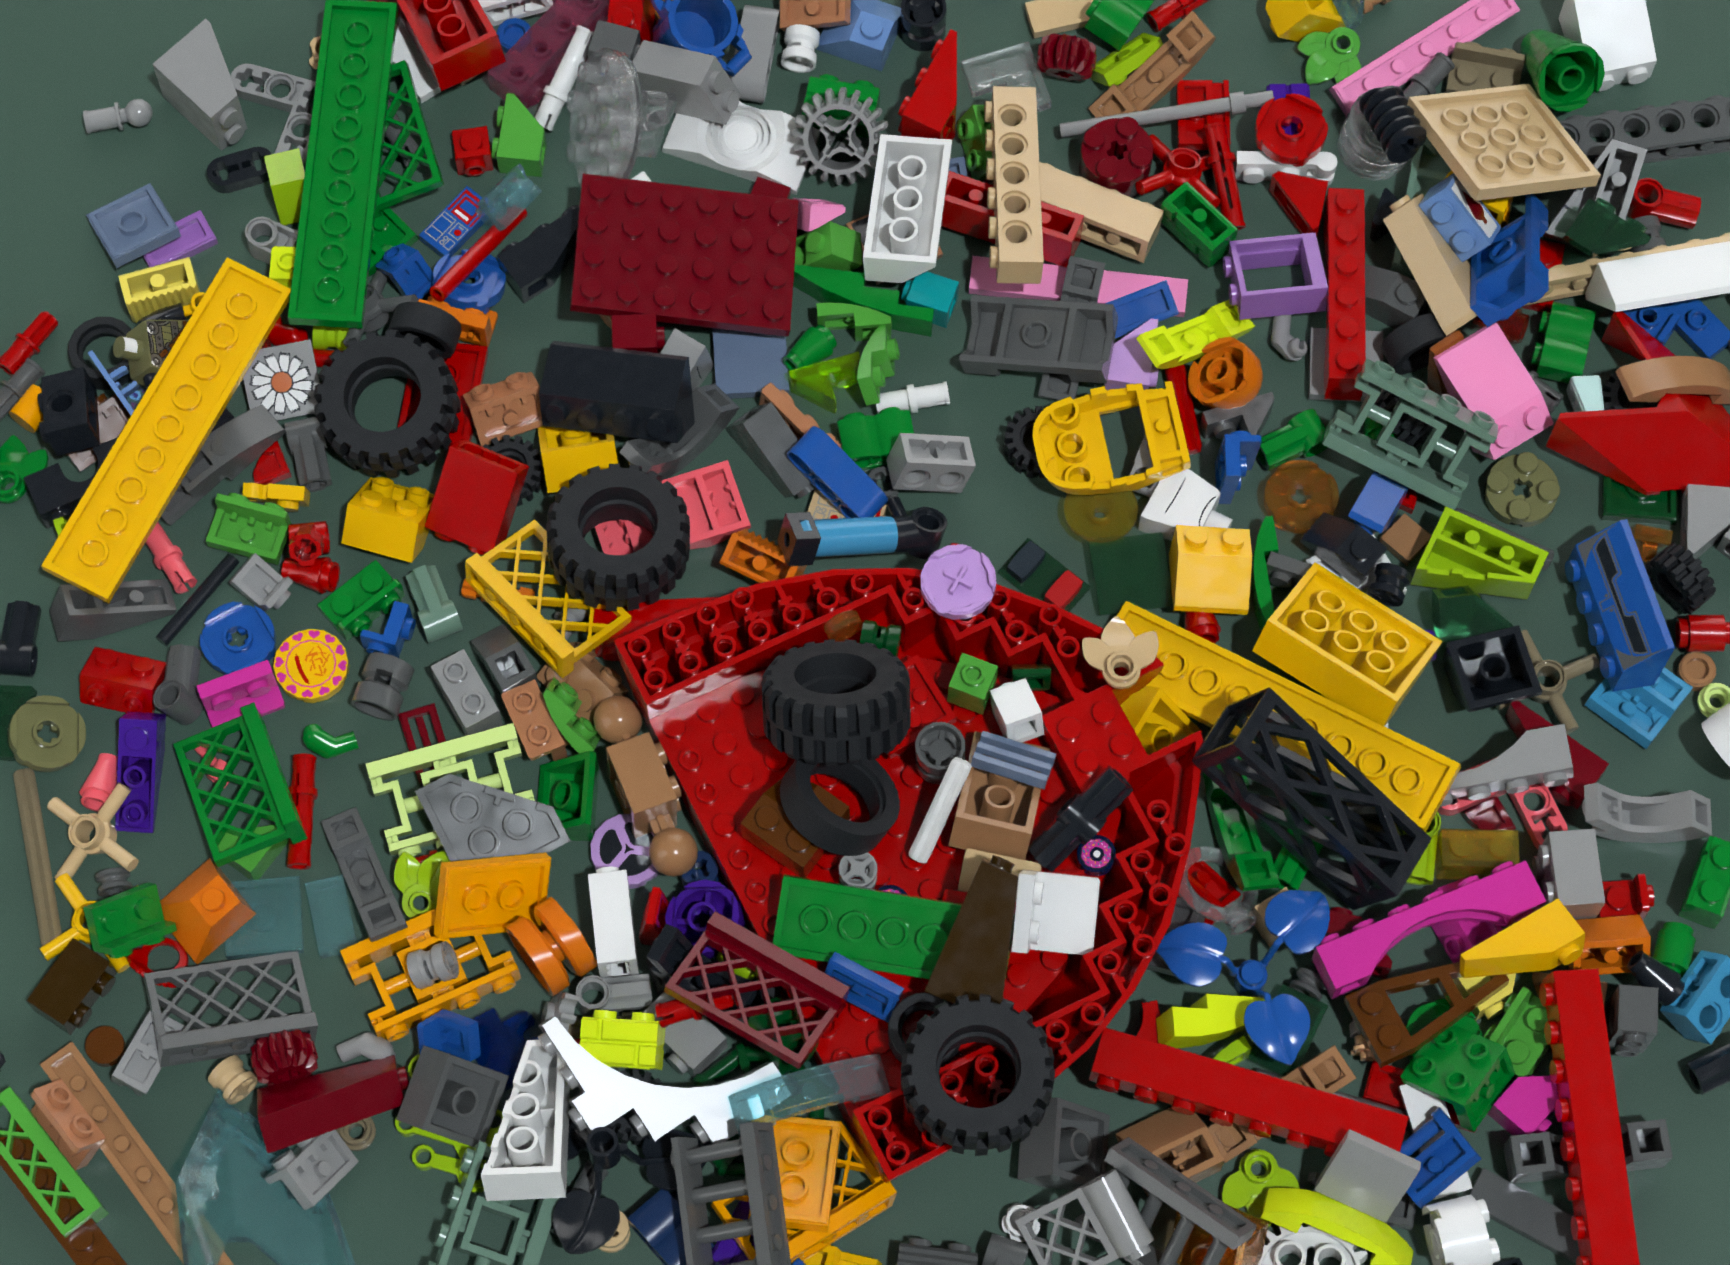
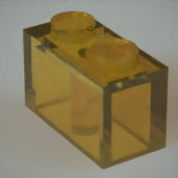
M1441 829L1436 849V879L1460 880L1475 875L1482 879L1492 875L1491 871L1505 862L1512 861L1514 865L1519 863L1518 830Z

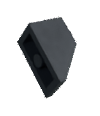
M1325 512L1322 513L1300 540L1302 544L1356 587L1361 585L1381 561L1388 549L1358 524Z

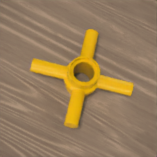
M68 873L59 876L55 883L75 910L71 921L72 928L39 948L47 961L63 952L73 938L92 945L89 931L83 927L86 921L83 907L97 901H87ZM105 954L117 973H122L130 967L126 957L110 958V955Z

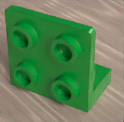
M1452 1025L1420 1048L1400 1077L1404 1084L1452 1104L1461 1127L1474 1132L1513 1078L1515 1071L1506 1046Z

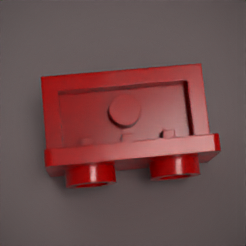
M94 647L80 673V702L125 713H154L153 696L157 687L164 680L166 662L111 649Z

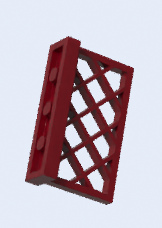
M715 911L708 920L704 933L665 985L664 992L800 1069L834 1018H838L846 1007L850 987ZM709 945L722 953L724 962L704 965L701 953ZM748 967L755 971L758 981L737 984L733 969ZM727 971L731 985L710 989L706 974ZM700 975L704 990L688 992L678 985L683 978ZM781 986L789 991L791 1000L771 1003L767 988ZM760 990L764 1005L744 1008L740 993ZM734 995L737 1006L736 1010L723 1012L715 1007L713 998ZM815 1005L826 1012L821 1020L805 1023L801 1007ZM794 1009L798 1024L778 1027L774 1012ZM762 1014L768 1015L771 1029L757 1031L749 1026L747 1017ZM808 1031H813L809 1037ZM801 1033L804 1045L797 1054L783 1046L781 1036Z

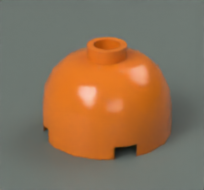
M1232 337L1219 338L1206 345L1201 350L1205 355L1200 359L1199 363L1193 361L1188 376L1190 392L1201 404L1210 409L1242 407L1254 399L1262 387L1263 372L1260 360L1245 343Z

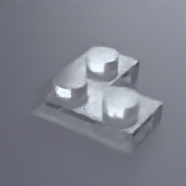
M1029 41L961 61V69L972 98L992 92L993 86L1036 87L1037 112L1051 108L1052 101Z

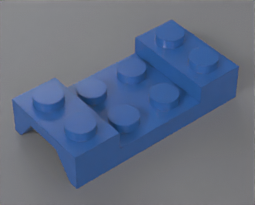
M1535 194L1525 195L1524 215L1501 228L1491 245L1471 257L1470 308L1487 327L1497 321L1508 319L1515 310L1529 302L1538 301L1549 291V270L1540 261V238L1548 230V209Z

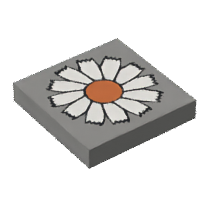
M311 339L260 349L243 378L249 409L251 410L263 404L277 421L315 414L314 406L318 402L314 397L315 385L320 384Z

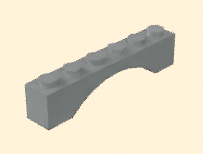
M1565 724L1527 730L1514 745L1497 758L1477 768L1459 772L1440 807L1447 806L1453 803V799L1468 797L1469 800H1481L1490 797L1491 792L1506 790L1507 793L1514 794L1524 792L1529 789L1530 785L1544 783L1546 787L1565 784L1567 779L1574 778ZM1346 802L1349 810L1367 819L1377 817L1375 808Z

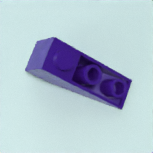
M127 712L119 718L117 784L118 782L122 783L131 792L116 813V831L154 833L165 753L166 714Z

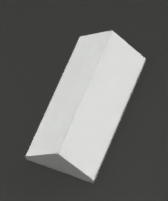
M1730 241L1600 262L1597 264L1585 292L1586 300L1619 312L1730 293Z

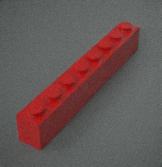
M1599 968L1552 971L1542 980L1543 983L1540 984L1539 998L1543 1007L1546 1006L1548 1021L1545 1023L1544 1035L1546 1043L1551 1045L1553 1060L1550 1062L1549 1071L1552 1083L1557 1085L1558 1099L1555 1101V1116L1558 1122H1562L1564 1138H1561L1560 1153L1562 1160L1567 1161L1569 1177L1565 1181V1190L1568 1200L1573 1203L1574 1216L1571 1218V1234L1574 1240H1578L1580 1255L1577 1256L1576 1265H1640Z
M1105 1028L1102 1032L1089 1080L1096 1082L1095 1086L1101 1090L1111 1093H1118L1119 1089L1134 1093L1133 1097L1136 1100L1144 1103L1156 1104L1157 1100L1171 1104V1108L1178 1113L1194 1115L1195 1112L1209 1115L1210 1121L1222 1126H1232L1233 1123L1248 1127V1132L1256 1136L1269 1138L1273 1134L1286 1138L1287 1144L1297 1148L1308 1149L1309 1145L1324 1149V1154L1332 1157L1349 1129L1400 1152L1409 1119L1407 1115L1110 1028Z

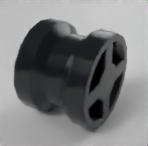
M1377 564L1374 572L1376 580L1370 584L1367 594L1383 605L1401 606L1405 598L1403 593L1404 587L1409 586L1412 575L1406 569L1395 564Z

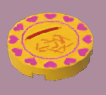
M306 629L295 632L282 642L276 651L273 667L276 680L286 695L293 699L303 700L306 703H317L328 700L341 690L345 684L344 681L347 678V673H349L350 664L346 649L336 636L325 630Z

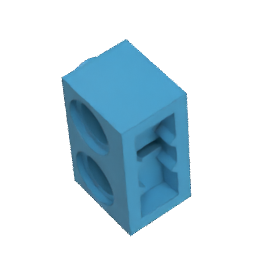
M1701 950L1681 978L1685 983L1681 995L1672 1004L1662 1006L1660 1011L1685 1039L1711 1045L1730 1018V958L1728 955Z

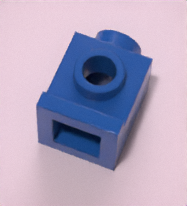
M1659 305L1623 311L1662 345L1666 344L1681 317L1679 313L1674 312L1672 314Z

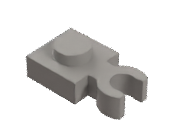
M559 992L550 1002L547 1001L541 1015V1023L550 1017H556L568 1032L569 1024L573 1025L576 1021L577 1016H574L576 1004L580 1001V996Z

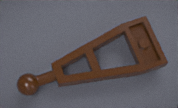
M1460 962L1377 981L1345 996L1344 1003L1378 1065L1382 1068L1415 1053L1508 985V974L1489 976L1491 978L1490 981L1463 999L1453 979L1462 977L1459 973ZM1437 983L1451 1009L1413 1036H1410L1388 995Z

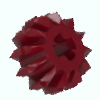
M1053 33L1042 37L1041 44L1038 46L1037 69L1047 76H1053L1057 79H1066L1068 81L1089 79L1092 77L1096 66V45L1089 42L1086 38H1079L1076 35L1070 36L1065 33L1062 35Z
M285 1029L279 1033L271 1032L268 1037L259 1038L257 1044L251 1047L252 1056L250 1058L254 1074L257 1076L259 1083L268 1084V1086L312 1076V1072L318 1068V1055L315 1043L312 1041L309 1033L301 1032L299 1029L291 1032Z

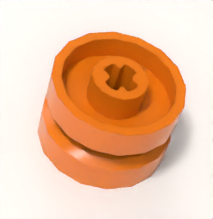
M550 896L534 908V917L542 932L531 920L523 916L509 924L505 930L531 973L546 992L554 997L570 985L568 973L562 962L574 975L581 978L598 965L578 926L558 902Z

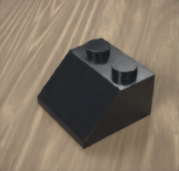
M1519 625L1446 643L1443 664L1453 694L1468 712L1542 695V689Z

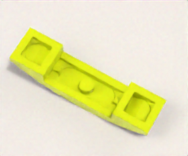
M1227 300L1212 306L1204 315L1168 329L1164 325L1140 334L1136 339L1157 369H1168L1203 357L1205 353L1201 350L1209 343L1225 337L1238 339L1251 331L1255 325L1250 319L1239 320L1237 306H1231L1230 301Z
M1269 1188L1266 1192L1260 1217L1295 1233L1298 1232L1302 1223L1308 1224L1372 1252L1370 1265H1411L1413 1249L1388 1224L1315 1191L1297 1188Z

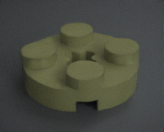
M1523 452L1519 455L1507 456L1491 468L1485 483L1484 499L1489 511L1499 521L1508 525L1511 522L1522 525V527H1533L1542 523L1551 515L1560 494V487L1555 473L1544 461L1538 459L1533 453ZM1515 484L1526 485L1529 488V497L1525 498L1522 494L1514 495Z
M42 695L28 700L26 704L16 711L9 723L8 742L19 764L40 772H54L68 767L74 762L84 747L86 726L80 713L77 714L69 706V702L57 696ZM43 725H49L50 731L57 733V738H52L50 743L44 742L37 735V732L42 730Z

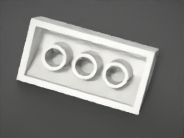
M880 134L863 252L865 281L903 283L936 267L952 151L951 139Z

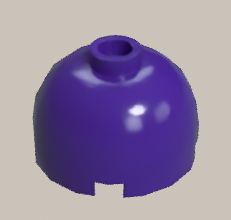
M711 880L695 881L684 886L685 890L679 893L677 898L673 897L669 902L665 915L666 924L678 928L693 946L706 930L707 922L715 911L742 927L745 925L742 906L734 893L720 882ZM707 945L702 954L709 959L716 958L719 951Z

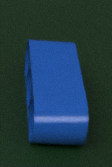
M812 426L787 453L792 464L846 518L874 517L888 502V498L881 488L823 430L816 426Z

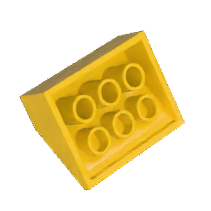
M1314 562L1267 620L1252 651L1329 700L1385 727L1443 641Z

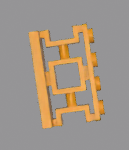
M435 908L406 921L408 927L374 942H371L369 937L340 950V953L355 986L373 978L385 1006L368 1013V1017L377 1037L393 1042L408 1035L409 1029L418 1026L420 1022L442 1009L451 1011L459 1007L460 1010H465L478 1004L482 996L491 992L501 994L514 988L516 981L521 979V974L511 951L492 958L483 936H473L474 942L454 950L459 964V975L457 978L445 982L440 981L422 990L418 989L413 984L408 972V953L419 949L429 951L433 945L444 941L448 942L453 948L450 939L439 940L434 935ZM397 954L404 973L383 982L375 963ZM482 955L489 974L468 982L461 964ZM411 986L419 1005L397 1015L390 995Z

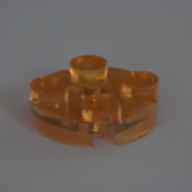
M1292 460L1278 467L1277 471L1267 481L1264 491V506L1268 515L1273 516L1275 527L1281 531L1288 530L1293 533L1303 534L1311 528L1323 512L1333 515L1339 500V490L1334 477L1329 472L1327 475L1324 470L1318 468V464L1308 460ZM1303 489L1304 495H1310L1311 499L1306 500V504H1299L1292 499L1296 495V490Z

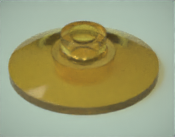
M1132 491L1095 495L1067 494L1064 503V515L1068 526L1079 537L1095 543H1108L1121 539L1131 531L1137 520L1138 503ZM1101 512L1104 513L1107 517L1098 518L1094 515L1096 513Z

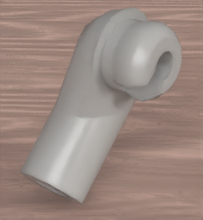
M1292 315L1274 316L1271 335L1272 346L1286 360L1299 361L1306 355L1308 348L1304 340L1300 342L1299 338H1294L1290 334Z
M365 1032L336 1046L337 1052L344 1063L361 1055L371 1060L395 1055L396 1059L393 1045L388 1040L377 1037L372 1032Z

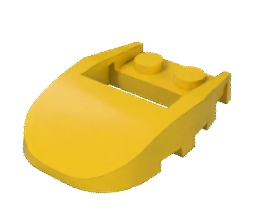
M1172 381L1164 382L1165 388L1143 390L1142 383L1126 384V388L1106 390L1105 386L1090 389V394L1076 399L1067 397L1044 408L1036 418L1033 426V442L1039 468L1046 480L1055 488L1067 494H1108L1139 490L1191 468ZM1139 406L1153 467L1146 469L1144 473L1114 479L1100 415Z

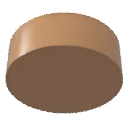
M1690 652L1681 659L1677 666L1676 675L1693 687L1691 691H1701L1703 687L1711 684L1714 680L1716 665L1707 654Z

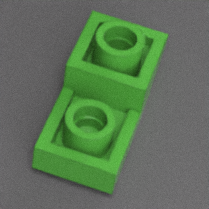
M886 325L878 326L874 331L859 361L857 381L866 406L880 403V388L886 386L885 377L895 376V360H900L896 338L890 339Z
M554 677L543 692L546 706L553 721L564 738L579 754L594 751L601 737L597 734L595 726L589 720L575 715L582 704V701L578 699V693L572 686L565 682L560 683Z

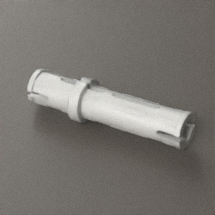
M577 25V29L550 85H545L543 92L546 94L534 117L543 128L549 131H553V127L564 104H569L571 97L568 95L588 56V48L594 32L580 25Z

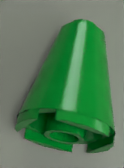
M1544 29L1533 30L1522 40L1520 52L1525 54V65L1536 92L1542 101L1552 109L1570 112L1581 108L1588 103L1586 99L1594 91L1597 93L1601 88L1605 75L1604 64L1601 57L1591 46Z

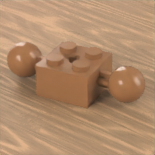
M625 696L606 698L598 705L595 711L594 726L601 738L614 744L606 747L607 776L623 814H631L634 838L653 832L654 838L649 846V858L653 867L666 876H681L690 871L695 865L698 848L695 839L690 833L683 829L675 828L677 826V812L682 810L679 797L682 795L675 776L668 777L665 764L668 762L665 751L660 742L654 744L650 732L637 736L642 726V714L640 708L633 700Z

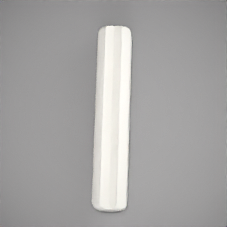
M954 757L950 762L908 854L911 859L925 864L930 858L972 768L968 761Z

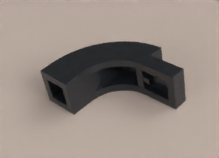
M665 924L659 936L653 941L651 949L646 956L653 964L651 970L667 984L691 951L693 945L678 928ZM701 953L704 965L714 963ZM727 971L706 974L710 989L725 984L731 985ZM735 974L737 984L752 982ZM700 975L683 978L678 985L687 991L704 990ZM760 990L740 993L744 1008L759 1006L764 1003ZM736 1002L732 1007L723 1009L722 1011L725 1012L736 1010Z

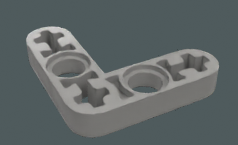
M245 63L234 68L231 73V79L239 98L290 112L274 154L293 150L292 145L299 148L305 170L309 135L303 138L297 137L293 134V130L299 124L311 126L312 115L309 114L310 105L308 99H314L316 81L254 64ZM248 77H253L254 83L249 82L246 87H242L241 81H246ZM279 84H286L291 88L289 94L282 98L273 96L271 91ZM260 86L264 87L263 93L261 92Z

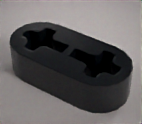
M252 147L214 159L207 168L210 185L215 191L224 194L269 181L264 156L272 155L271 152L264 147ZM261 160L264 169L256 170L254 161ZM227 170L229 179L222 181L220 171Z

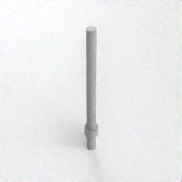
M1272 90L1244 94V91L1229 93V97L1059 123L1061 137L1085 134L1095 124L1112 118L1131 117L1138 122V125H1146L1232 111V115L1246 113V109L1261 107L1274 97Z

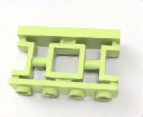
M514 723L366 763L375 797L393 792L402 826L384 830L391 856L399 854L400 857L403 852L417 856L422 854V847L436 844L437 849L444 847L435 831L399 841L398 837L413 833L408 813L423 810L424 808L417 795L403 799L398 779L383 783V780L434 766V770L420 773L423 786L447 774L456 775L468 772L470 781L496 789L503 787L505 792L513 794L504 761L522 756ZM508 746V749L494 753L499 773L477 778L472 759L459 763L456 761ZM532 789L515 794L535 801Z

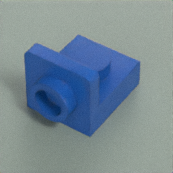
M403 243L387 250L383 259L376 264L381 273L390 277L402 296L415 294L419 300L427 295L433 286V271L420 252Z

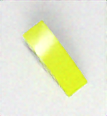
M1205 994L1192 1004L1190 1008L1172 1006L1156 1018L1158 1043L1174 1048H1187L1225 1039L1245 1029L1244 1014L1247 1006L1255 1001H1264V999L1260 997Z

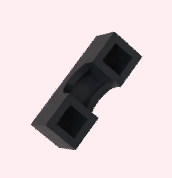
M118 437L93 448L98 459L96 473ZM56 463L23 477L46 528L55 526L53 520L64 517L68 522L96 473L86 481L74 482L65 477L59 463Z

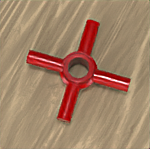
M1149 135L1153 145V154L1164 164L1163 172L1137 181L1135 184L1137 192L1143 195L1164 187L1172 194L1184 182H1188L1217 208L1221 202L1220 198L1200 180L1202 172L1212 168L1208 167L1207 158L1210 157L1209 154L1200 157L1196 151L1189 148H1176L1171 151L1156 135ZM1220 149V150H1218V152H1219V156H1220V162H1221V164H1223L1222 154H1221V149Z

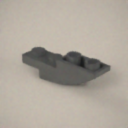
M263 404L237 416L210 433L161 515L165 522L169 525L175 523L225 477L232 481L286 433L285 429Z

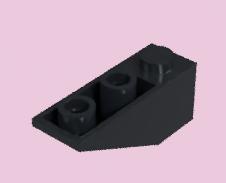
M579 205L571 206L562 214V217L552 223H544L538 226L529 237L521 242L510 243L502 250L501 254L497 255L499 268L505 272L507 282L523 304L552 287L573 255L576 247Z

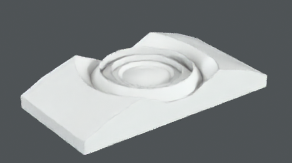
M740 101L726 125L676 113L662 147L663 153L755 182L758 176L791 187V194L797 195L810 162L801 164L799 159L806 152L805 150L795 151L793 148L795 143L803 140L792 136L794 129L803 128L794 121L795 117L782 111L758 109ZM813 127V139L817 145L820 131Z

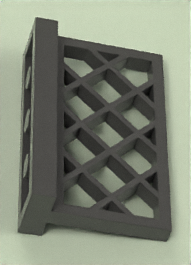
M298 951L144 974L145 987L158 1043L160 1067L250 1054L251 1047L257 1044L259 1038L268 1037L271 1032L279 1033L284 1029L289 1032L299 1029L301 1032L309 1033L312 1041L315 1043L318 1022L315 1012H312ZM291 964L293 976L287 984L269 974L275 966ZM248 971L256 976L257 979L247 990L231 980L236 972ZM208 976L219 984L211 995L208 996L192 986L198 978ZM263 981L280 991L272 1004L254 994ZM170 982L181 990L170 1002L157 994L155 984ZM294 984H296L297 991L292 988ZM225 987L242 997L233 1010L215 1000ZM186 993L204 1003L194 1016L177 1006ZM287 995L300 1003L302 1013L288 1015L277 1007ZM248 1001L265 1011L259 1020L252 1021L238 1013ZM160 1006L165 1009V1010L162 1012V1014H161V1011H160ZM209 1007L227 1017L220 1026L211 1027L200 1020ZM170 1013L188 1023L183 1031L165 1034L163 1022Z

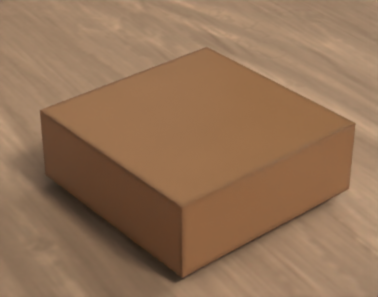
M1404 513L1386 531L1379 542L1385 545L1389 552L1408 566L1428 545L1432 535Z

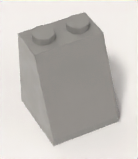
M205 18L152 65L163 98L222 151L229 144L237 143L248 128L236 89L211 23Z

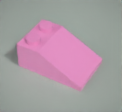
M1496 322L1489 327H1483L1433 358L1448 394L1459 400L1463 407L1473 412L1478 410L1487 413L1498 425L1497 439L1494 444L1491 443L1487 454L1471 446L1473 452L1496 460L1554 424L1541 391Z

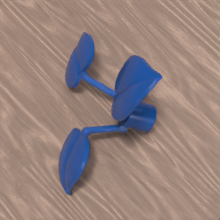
M1290 890L1276 895L1268 903L1265 910V925L1268 931L1278 938L1260 962L1247 960L1239 967H1235L1228 957L1223 956L1227 946L1225 934L1215 926L1207 923L1185 924L1166 934L1156 953L1163 959L1171 973L1181 982L1194 987L1206 986L1219 977L1221 963H1223L1228 968L1229 975L1235 977L1234 987L1241 996L1264 999V1001H1255L1247 1006L1244 1014L1245 1030L1253 1043L1267 1056L1282 1064L1292 1065L1308 1036L1310 1015L1303 1002L1296 997L1280 994L1272 999L1269 993L1263 991L1268 976L1266 967L1283 942L1291 952L1299 955L1311 952L1320 945L1326 935L1330 920V909L1325 895L1317 891Z

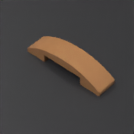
M1194 11L1190 12L1166 35L1169 40L1121 85L1113 84L1088 108L1095 118L1148 110L1189 73L1216 39L1214 34Z
M1668 356L1631 363L1619 367L1616 371L1630 402H1658L1661 397L1669 393L1709 395L1713 404H1730V370L1712 359L1697 356Z
M1333 1045L1280 1079L1333 1094L1355 1080L1356 1076L1336 1046ZM1212 1123L1207 1127L1225 1160L1224 1163L1263 1138L1249 1133L1248 1127L1233 1123L1232 1126Z

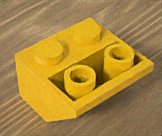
M370 477L347 505L341 544L412 563L423 550L430 530L425 528V523L434 494H431L422 487H405L394 484L393 480L386 477Z

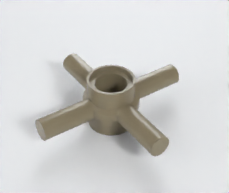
M1522 630L1521 632L1537 678L1546 676L1552 679L1555 684L1553 687H1545L1540 683L1542 695L1530 698L1541 704L1549 703L1559 723L1565 724L1566 734L1572 733L1579 726L1562 694L1566 689L1568 680L1600 667L1599 660L1594 653L1565 666H1562L1555 660H1543L1528 630ZM1512 702L1506 703V704H1502V705H1497V706H1495V707H1496L1498 710H1500V709H1503V708H1505V707H1507V706H1510V704H1511Z

